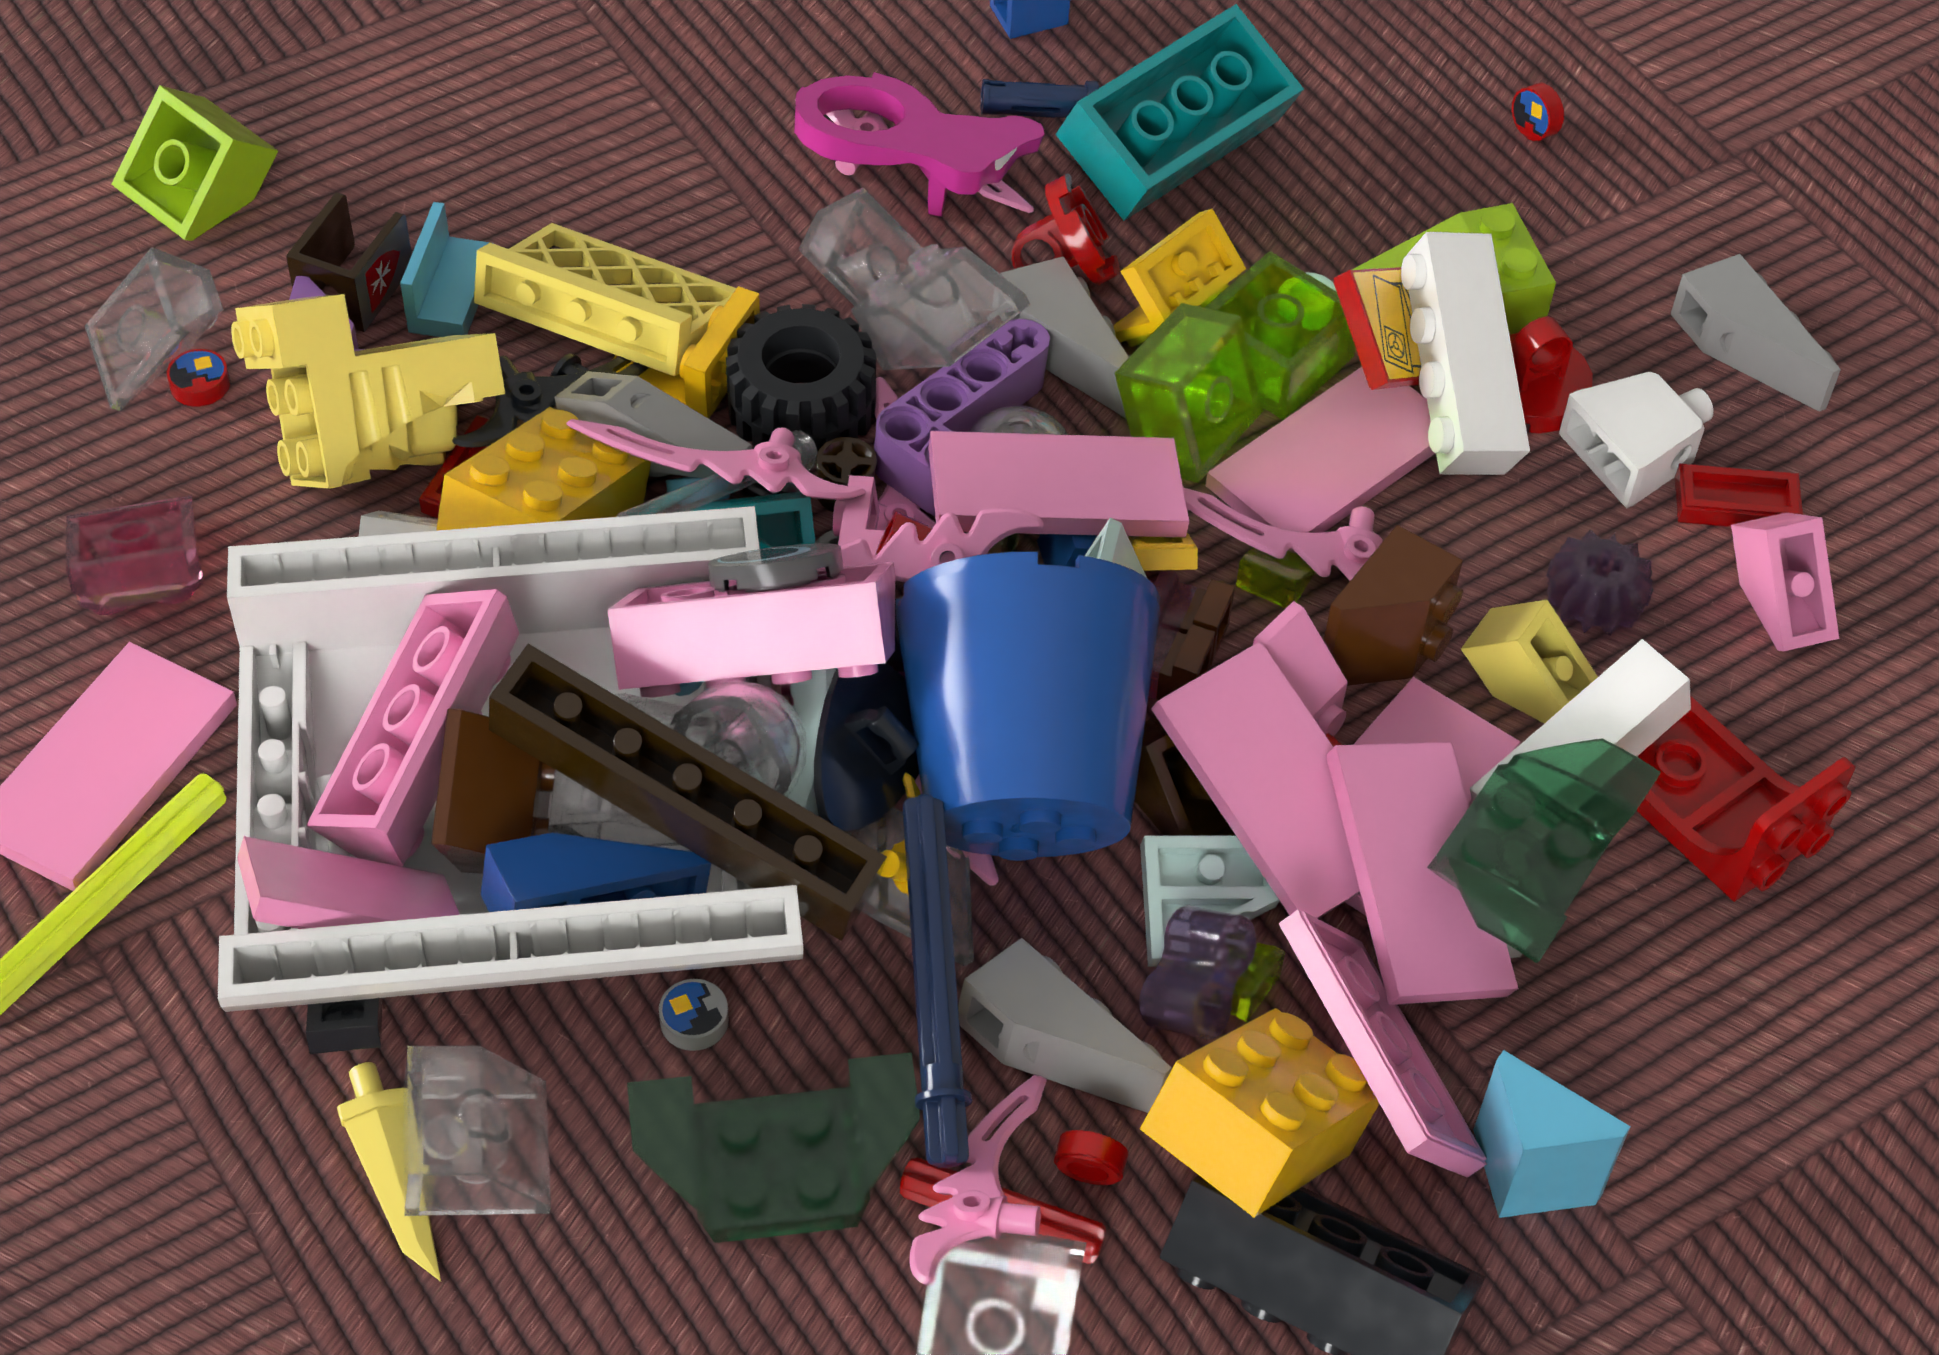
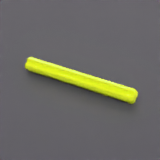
M204 773L197 775L0 959V1015L225 804L227 798L223 792L224 789L216 780H213Z

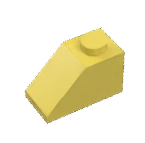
M1548 600L1491 608L1461 648L1493 697L1542 723H1546L1598 678Z

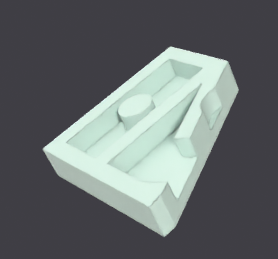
M1237 836L1143 837L1140 849L1148 967H1158L1275 908L1280 901Z

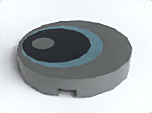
M827 543L797 544L745 551L713 559L708 563L710 585L719 592L729 590V580H736L737 590L745 589V592H755L811 584V580L818 579L817 569L825 567L826 575L830 578L838 576L844 569L841 546Z

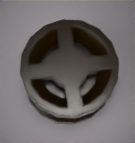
M839 437L826 442L818 451L816 457L817 477L848 486L849 475L875 477L877 470L876 453L869 444L857 438ZM818 499L823 507L832 512L834 511L836 500Z

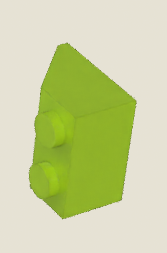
M159 85L111 185L182 239L193 241L255 199L278 150L207 98Z

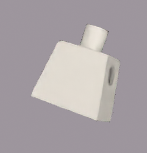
M1646 372L1569 394L1559 435L1627 509L1673 479L1679 463H1693L1705 429L1703 423L1710 421L1713 417V405L1709 396L1700 388L1692 389L1678 396L1659 374Z

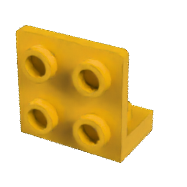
M1213 208L1196 214L1121 270L1140 306L1113 325L1119 342L1127 341L1128 345L1133 347L1151 338L1158 331L1163 338L1171 336L1193 321L1190 312L1199 305L1201 308L1210 306L1232 291L1228 283L1247 268Z
M738 286L724 306L719 305L715 308L703 337L696 345L691 344L686 349L677 376L674 377L653 368H648L639 377L709 419L727 393V347L731 339L737 338V330L744 323H755L754 316L760 313L759 293ZM631 361L629 364H627L626 366L622 367L621 369H619V370L616 371V372L618 373V372L622 371L623 369H625V368L628 367L629 365L633 364L634 362Z

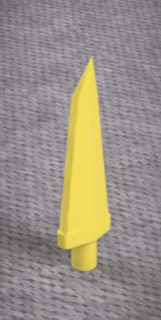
M372 1062L358 1064L349 1071V1077L356 1098L337 1107L341 1125L347 1130L402 1252L441 1282L411 1118V1102L407 1089L402 1087L384 1090L376 1064Z

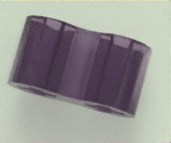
M1190 905L1176 910L1167 923L1162 958L1156 969L1148 975L1142 986L1140 1012L1145 1023L1153 1028L1200 1039L1211 1040L1217 1038L1229 1022L1235 984L1240 975L1248 969L1254 957L1256 933L1251 921L1241 915Z

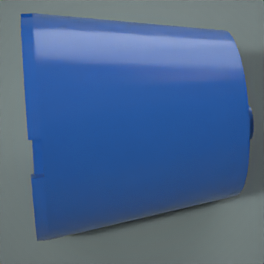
M1003 552L945 562L916 574L904 583V596L902 599H896V619L913 734L919 743L916 755L922 794L932 795L933 798L940 799L943 803L947 846L971 853L999 856L1006 860L1023 861L1036 857L1064 856L1094 851L1117 843L1128 835L1131 828L1160 617L1159 592L1156 586L1145 576L1120 564L1088 556L1078 555L1075 560V567L1038 564V552Z

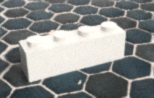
M1426 232L1404 257L1401 267V280L1404 288L1409 290L1412 308L1410 334L1412 340L1418 344L1421 362L1419 387L1422 396L1427 398L1431 421L1428 430L1429 446L1436 453L1439 474L1505 475L1530 452L1492 234Z

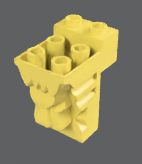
M344 294L305 297L235 308L237 321L232 323L231 334L237 356L240 359L244 358L246 369H271L272 379H268L266 384L267 399L272 413L275 416L279 415L283 440L278 441V460L284 475L290 476L292 486L331 489L371 479L369 470H396L400 465L404 464L423 466L443 464L446 451H451L456 445L452 442V439L457 436V405L480 402L485 397L505 394L495 333L452 335L354 351Z

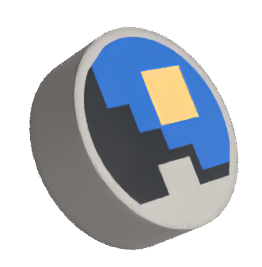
M687 979L672 985L663 994L659 1004L661 1031L671 1044L680 1049L696 1051L713 1046L724 1036L728 1028V1003L724 993L715 984L702 979Z

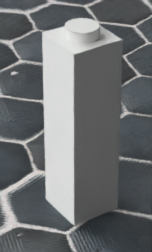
M1641 639L1470 787L1475 814L1472 817L1473 821L1482 810L1506 808L1521 855L1524 856L1691 710L1690 679Z

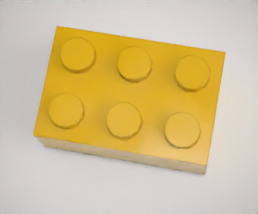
M549 407L444 474L436 531L620 517V512L642 510L651 462L615 449L570 428L566 422L571 419L578 420V418L568 411Z
M1274 1008L1176 1061L1140 1130L1255 1218L1348 1157L1379 1106V1102L1354 1058L1336 1053L1313 1036L1310 1026L1299 1017Z

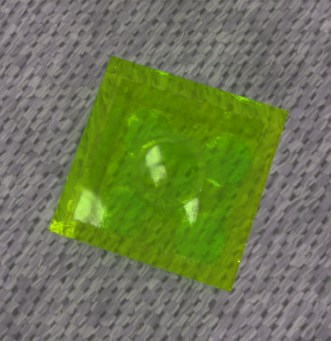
M1269 251L1197 314L1191 362L1284 420L1354 357L1356 347L1337 292Z
M1181 303L1114 373L1131 437L1174 438L1181 479L1199 483L1263 412L1241 316Z

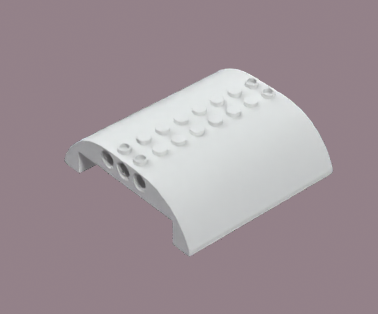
M755 506L229 546L227 600L240 646L234 935L219 936L218 1001L220 1007L225 1012L803 959V939L797 885L754 889L714 864H711L706 893L489 912L481 897L483 874L461 873L431 844L436 802L423 826L424 837L420 846L412 856L407 858L403 867L444 875L460 915L306 929L255 921L237 859L244 836L329 853L328 839L306 826L321 797L316 779L334 772L426 594L499 590L508 598L519 631V636L510 652L511 662L508 670L529 643L783 795L770 675L745 677V686L723 691L706 690L704 681L697 690L690 695L684 696L672 694L647 698L641 697L640 688L619 690L607 611L637 588L710 581L708 563L713 559L760 549ZM499 682L496 683V684L493 686V688H492V690H491L489 696H490L491 693L494 691V689H495L496 686L499 684ZM489 696L481 710L482 715L488 717ZM565 775L562 777L559 792H550L548 818H554L556 833L690 851Z

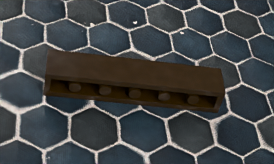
M529 643L489 696L490 731L750 887L756 889L797 885L800 916L841 941L878 885L887 856Z

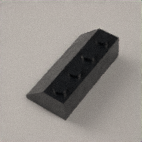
M1199 1175L1191 1181L1159 1257L1176 1266V1274L1189 1284L1208 1290L1218 1287L1241 1299V1306L1251 1315L1272 1323H1278L1283 1320L1307 1332V1339L1310 1343L1332 1355H1347L1348 1353L1351 1355H1449L1486 1276L1304 1187H1300L1253 1218Z

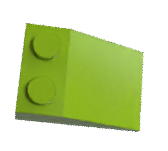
M1513 203L1458 213L1352 269L1402 267L1404 257L1426 232L1492 234L1509 334L1519 333L1528 323L1548 316L1556 281Z

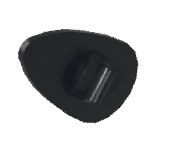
M887 662L878 664L879 672L862 677L842 678L838 676L837 669L834 672L823 704L814 755V792L819 817L846 833L856 832L878 821L906 793L903 783L904 774L908 773L914 780L919 775L916 755L919 743L913 734L906 680Z

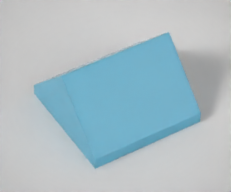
M1505 1050L1496 1060L1473 1129L1476 1141L1487 1158L1485 1160L1487 1165L1484 1168L1498 1217L1596 1205L1604 1192L1631 1126Z

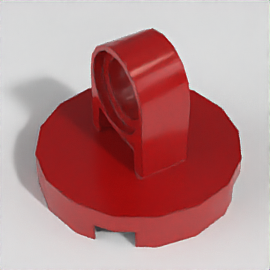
M1067 173L1045 185V194L1052 214L1026 227L1018 234L1013 244L1011 261L1014 269L1028 266L1029 264L1025 262L1021 254L1023 246L1028 241L1034 239L1043 240L1052 247L1054 252L1053 259L1064 257L1071 268L1079 264L1090 281L1099 286L1120 274L1119 262L1116 255L1105 258L1101 246L1105 240L1109 239L1107 231L1081 186L1079 185L1071 190L1070 185L1073 184L1072 176Z
M1546 316L1528 323L1519 333L1509 334L1525 424H1531L1529 432L1539 434L1559 431L1569 394L1592 387L1593 373L1585 357L1573 347V341L1555 318Z

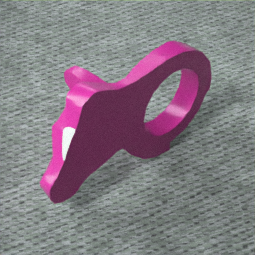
M875 72L872 78L846 75L821 79L805 88L801 87L796 93L794 133L803 145L825 158L852 164L897 165L911 163L917 165L928 179V214L942 217L948 190L957 194L973 195L983 185L999 183L1016 159L1038 152L1045 134L1041 123L1021 116L987 118L941 113L915 87L897 78ZM838 110H862L881 115L896 126L878 131L853 130L837 125L823 115Z

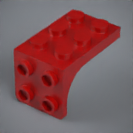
M1690 696L1691 710L1609 780L1607 784L1735 902L1755 887L1760 891L1767 890L1785 873L1789 862L1800 854L1806 858L1814 856L1830 841L1835 831L1830 824L1834 815L1845 806L1851 797L1852 792L1847 786L1856 766L1846 757H1842L1801 787L1796 786L1771 769Z

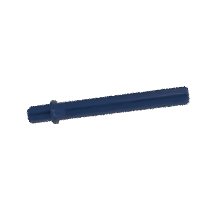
M921 794L918 797L908 798L903 803L922 1090L921 1093L915 1096V1107L923 1110L927 1162L930 1165L938 1166V1168H952L953 1166L965 1164L969 1158L965 1107L972 1104V1093L964 1089L943 803L940 799L933 798L932 795Z

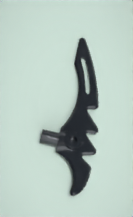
M499 356L505 394L495 396V410L483 426L470 433L454 437L452 442L462 447H484L493 444L515 430L518 420L527 422L547 408H554L556 406L554 397L588 371L639 376L650 367L634 362L617 373L616 371L631 362V360L618 356L601 366L579 373L560 376H535L532 372H519L507 356Z

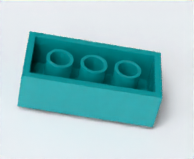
M1235 4L1079 100L1055 135L1123 221H1125L1278 122L1304 88L1239 6Z

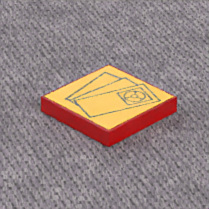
M1401 267L1349 270L1334 277V285L1369 388L1377 390L1419 385L1421 362L1418 344L1412 340L1410 334L1412 308L1409 290L1405 289L1402 284Z

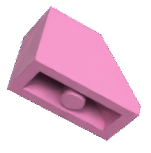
M1782 513L1731 525L1739 584L1776 649L1785 652L1839 639L1822 517Z
M1293 601L1254 638L1253 645L1260 641L1263 643L1323 733L1326 735L1329 732L1334 737L1346 718V711L1342 709L1348 682L1304 607Z

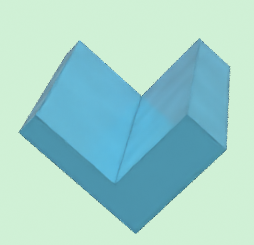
M433 202L400 283L409 333L435 337L467 335L478 308V304L474 303L477 250L489 242L449 237L445 203Z

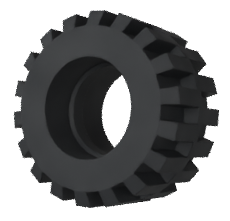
M802 304L800 309H791L790 305L777 307L776 313L770 314L763 311L755 315L754 324L744 323L737 330V338L731 339L727 347L728 414L731 425L736 426L737 435L746 442L752 441L753 449L760 443L769 442L771 433L775 429L786 428L794 435L793 448L800 452L802 463L813 462V457L817 456L819 449L832 439L839 437L858 439V435L867 434L871 428V418L875 417L876 353L872 349V340L868 333L859 332V323L851 317L840 319V312L831 308L819 311L815 310V305Z

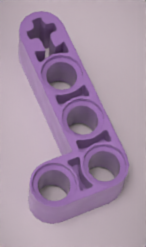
M1010 320L883 409L878 415L876 422L874 451L877 458V470L875 474L924 511L935 516L928 448L930 431L986 432L1036 395L1042 389L1050 342L1048 331L1041 324L1033 320Z

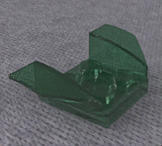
M1603 738L1516 754L1508 764L1498 765L1427 868L1460 891L1479 929L1498 938L1535 963H1538L1568 916L1564 913L1612 839L1635 814L1661 772Z
M911 1052L848 1059V1087L694 1104L692 1076L627 1083L633 1152L697 1210L698 1220L714 1243L858 1227L869 1203L871 1189L905 1144L920 1120L919 1109L915 1107L917 1089Z

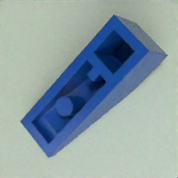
M552 832L486 845L481 897L489 912L700 894L707 892L712 863L691 851Z

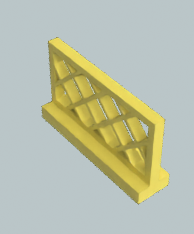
M554 223L547 225L509 249L488 243L478 249L476 255L475 304L674 377L679 374L680 363L686 349L691 344L696 345L707 331L709 319L715 308L719 305L724 306L736 290L732 286ZM555 245V246L560 247V248H563V249H549V248H551L552 246ZM612 284H631V285H612ZM657 302H681V303H657Z

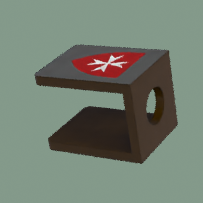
M336 192L286 255L291 284L293 288L296 276H306L321 290L328 284L338 294H344L348 318L354 323L356 330L365 332L400 285L412 256L406 215L395 212L354 267L348 270L340 266L353 250L355 241L347 197Z

